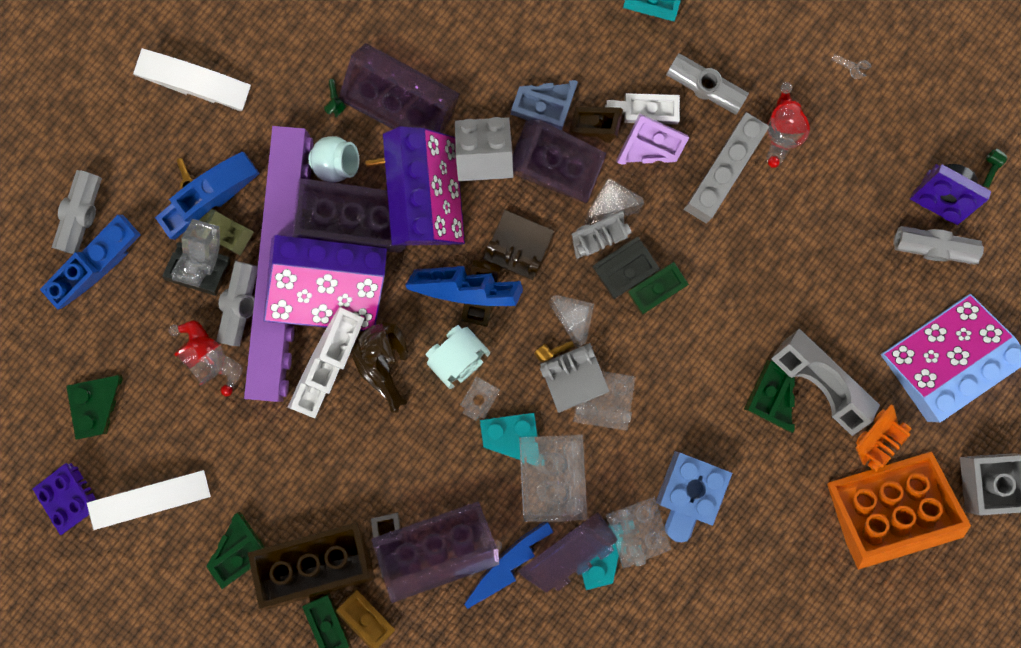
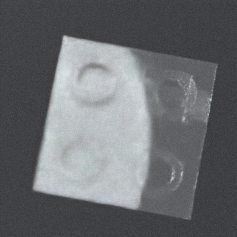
M602 371L610 392L575 406L573 422L627 431L628 423H630L632 416L630 410L636 377Z
M655 497L606 514L623 568L634 564L635 566L644 565L647 559L672 550Z

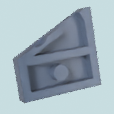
M572 80L569 81V84L563 85L546 83L540 86H520L511 109V115L562 131L578 81Z

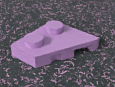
M639 113L616 161L619 164H626V162H677L689 136Z

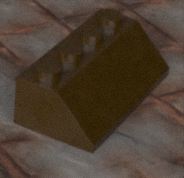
M358 522L248 552L259 609L268 610L375 580L370 553Z

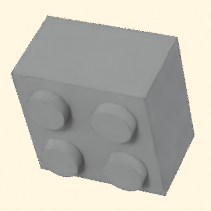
M509 117L455 121L458 181L513 178Z
M1009 453L960 457L965 512L975 515L1021 513V454Z

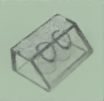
M566 434L519 437L523 521L563 522L586 520L587 501L583 435Z

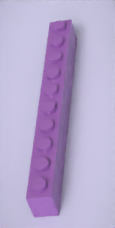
M272 126L244 399L283 402L284 397H287L289 391V381L285 379L286 369H290L292 354L288 353L289 342H293L294 326H291V324L263 322L271 239L274 235L300 238V234H304L305 218H302L303 207H307L308 203L305 181H309L311 167L307 162L308 154L313 149V138L303 128Z

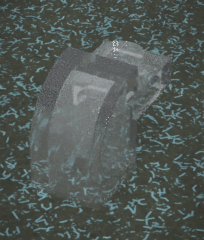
M192 219L181 238L183 253L172 270L171 275L174 281L200 287L206 274L211 275L216 264L220 248V227Z

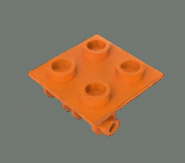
M892 404L887 410L883 409L877 414L873 427L869 432L864 431L856 441L857 446L855 448L862 464L865 465L870 461L867 465L876 472L879 468H884L891 459L890 456L893 457L895 455L883 442L899 450L900 446L898 444L902 446L910 436L911 427L904 422L899 425Z

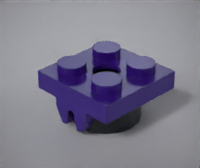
M935 164L932 170L927 171L921 184L913 191L910 200L938 214L945 220L958 225L989 200L992 191L979 185L976 174L965 166L958 164H942L939 166Z

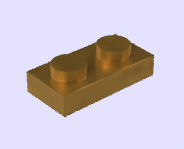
M358 590L335 611L370 648H379L395 631Z

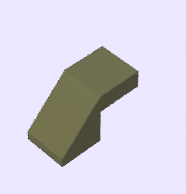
M213 209L200 218L191 228L238 255L242 254L254 233Z

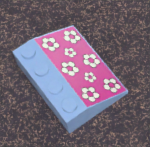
M968 294L881 354L927 422H942L1021 368V345L1017 339L971 294Z

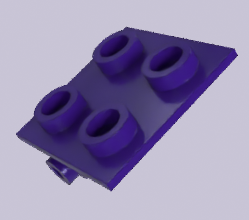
M65 463L33 488L39 502L42 504L60 536L89 516L87 503L96 500L93 493L86 495L91 491L90 487L82 489L87 484V481H82L84 478L79 472L78 466L74 467L72 463Z

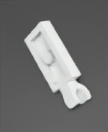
M626 93L624 101L607 100L605 107L622 108L624 123H635L640 113L662 124H678L680 95Z

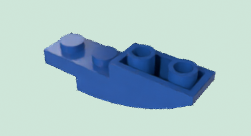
M240 152L209 169L169 199L171 204L155 218L169 239L176 240L213 207L224 205L260 173L246 153Z
M117 215L82 252H75L42 286L40 291L57 310L62 309L112 270L128 254L126 250L141 234L124 215Z

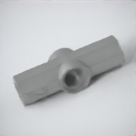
M678 53L666 74L668 77L693 90L698 98L703 100L709 99L735 115L749 94L722 78L717 70L704 68ZM707 79L711 81L713 88H705L701 80Z
M76 170L69 195L59 205L58 218L60 223L51 248L70 254L79 252L85 230L92 225L95 219L96 208L94 202L101 184V177Z
M901 226L898 227L893 241L894 250L923 255V258L932 261L951 260L975 265L979 263L984 251V246L980 240L953 236V233L950 231L938 229L925 231Z
M235 261L229 289L223 291L219 298L218 305L223 314L216 339L217 342L231 346H240L246 318L251 317L253 314L255 298L252 296L258 266Z

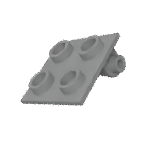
M623 211L617 214H608L601 221L592 225L581 226L576 232L572 233L576 259L585 255L589 256L599 251L600 248L605 249V246H611L613 242L617 243L628 238L627 235L631 234V229L627 223L624 224Z
M590 343L540 364L541 373L546 379L558 413L610 392Z

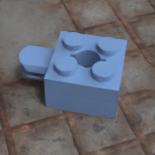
M675 451L656 499L657 504L671 509L665 524L666 534L676 542H686L691 537L697 520L713 526L732 473Z

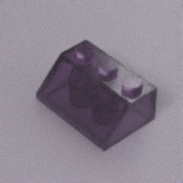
M597 512L526 564L518 572L522 577L546 593L554 587L559 591L571 582L568 578L570 575L577 572L580 576L591 568L592 564L590 561L598 556L602 560L614 551L612 545L618 539L599 512Z

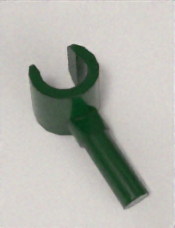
M330 79L331 100L324 106V110L327 114L333 112L337 118L344 111L346 105L338 98L335 79Z
M999 149L992 150L985 159L992 164L983 183L985 188L990 187L995 173L1007 161L1006 154Z

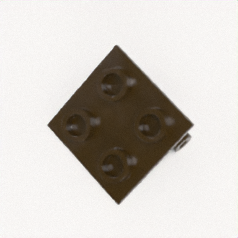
M504 210L483 259L533 280L554 230Z

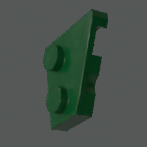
M767 360L744 410L793 433L795 424H792V407H795V396L793 395L795 377L791 378L775 362Z
M122 375L66 386L76 440L107 434L110 425V414L114 411L117 401L114 400L119 384H122Z
M237 512L232 517L230 526L222 536L215 554L212 555L206 566L221 589H224L251 569L248 552L265 548L241 512Z

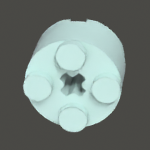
M459 325L448 332L446 335L448 339L441 346L436 344L426 353V356L429 358L427 365L449 389L455 387L452 382L458 380L462 383L483 364V361L480 359L483 354L487 357L490 355L488 348L468 327L462 329Z

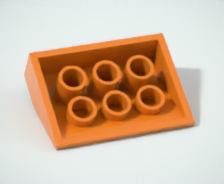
M932 451L885 465L883 469L879 468L877 472L868 470L827 484L847 547L858 570L964 538L971 527Z

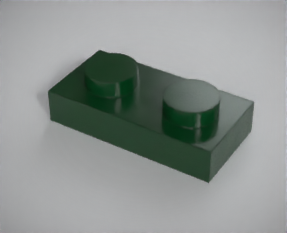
M673 262L627 293L643 315L689 284Z
M330 593L302 606L319 648H349L351 646L341 619L335 612L336 607Z

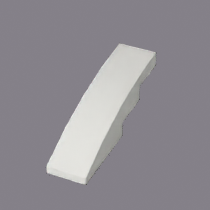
M143 48L133 73L135 76L186 95L188 93L238 111L243 110L251 86L218 72Z
M341 307L337 309L315 348L287 408L316 418L326 393H330L339 369H344L365 318Z
M203 470L87 503L93 530L209 498L211 495Z

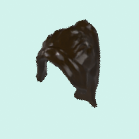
M382 322L380 325L376 324L365 329L360 334V339L357 343H354L351 354L362 378L384 396L389 403L392 413H398L399 407L406 405L407 401L401 397L390 375L389 365L395 364L397 361L392 349L398 352L400 360H407V345L404 335L396 324Z

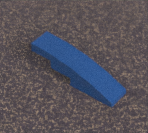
M464 266L415 269L405 284L407 290L433 298L482 306H516L523 292L521 281L495 282L492 273L467 275Z
M547 520L518 539L487 569L465 599L467 609L516 581L513 569L535 557L531 545L553 533V529Z

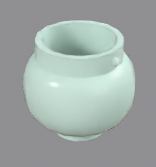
M337 136L324 137L319 139L310 151L309 165L321 180L330 183L339 182L346 178L354 177L359 168V152L352 142H347Z

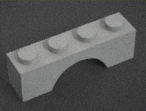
M746 112L737 123L720 154L683 210L704 223L709 222L770 126Z
M798 329L780 344L771 359L791 378L804 377L816 384L830 403L832 417L848 433L853 436L872 423L880 404L802 330Z

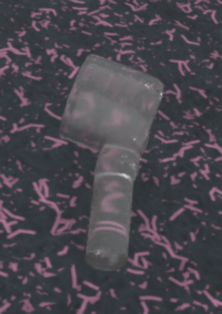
M836 54L831 59L847 67L854 79H861L867 76L860 72L859 67L865 70L871 68V64L866 60L854 63Z

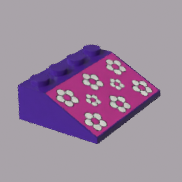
M397 127L384 133L383 144L392 245L465 244L455 137L425 128Z
M274 235L270 246L263 322L327 328L337 309L341 307L365 318L360 331L376 325L385 276L387 248Z

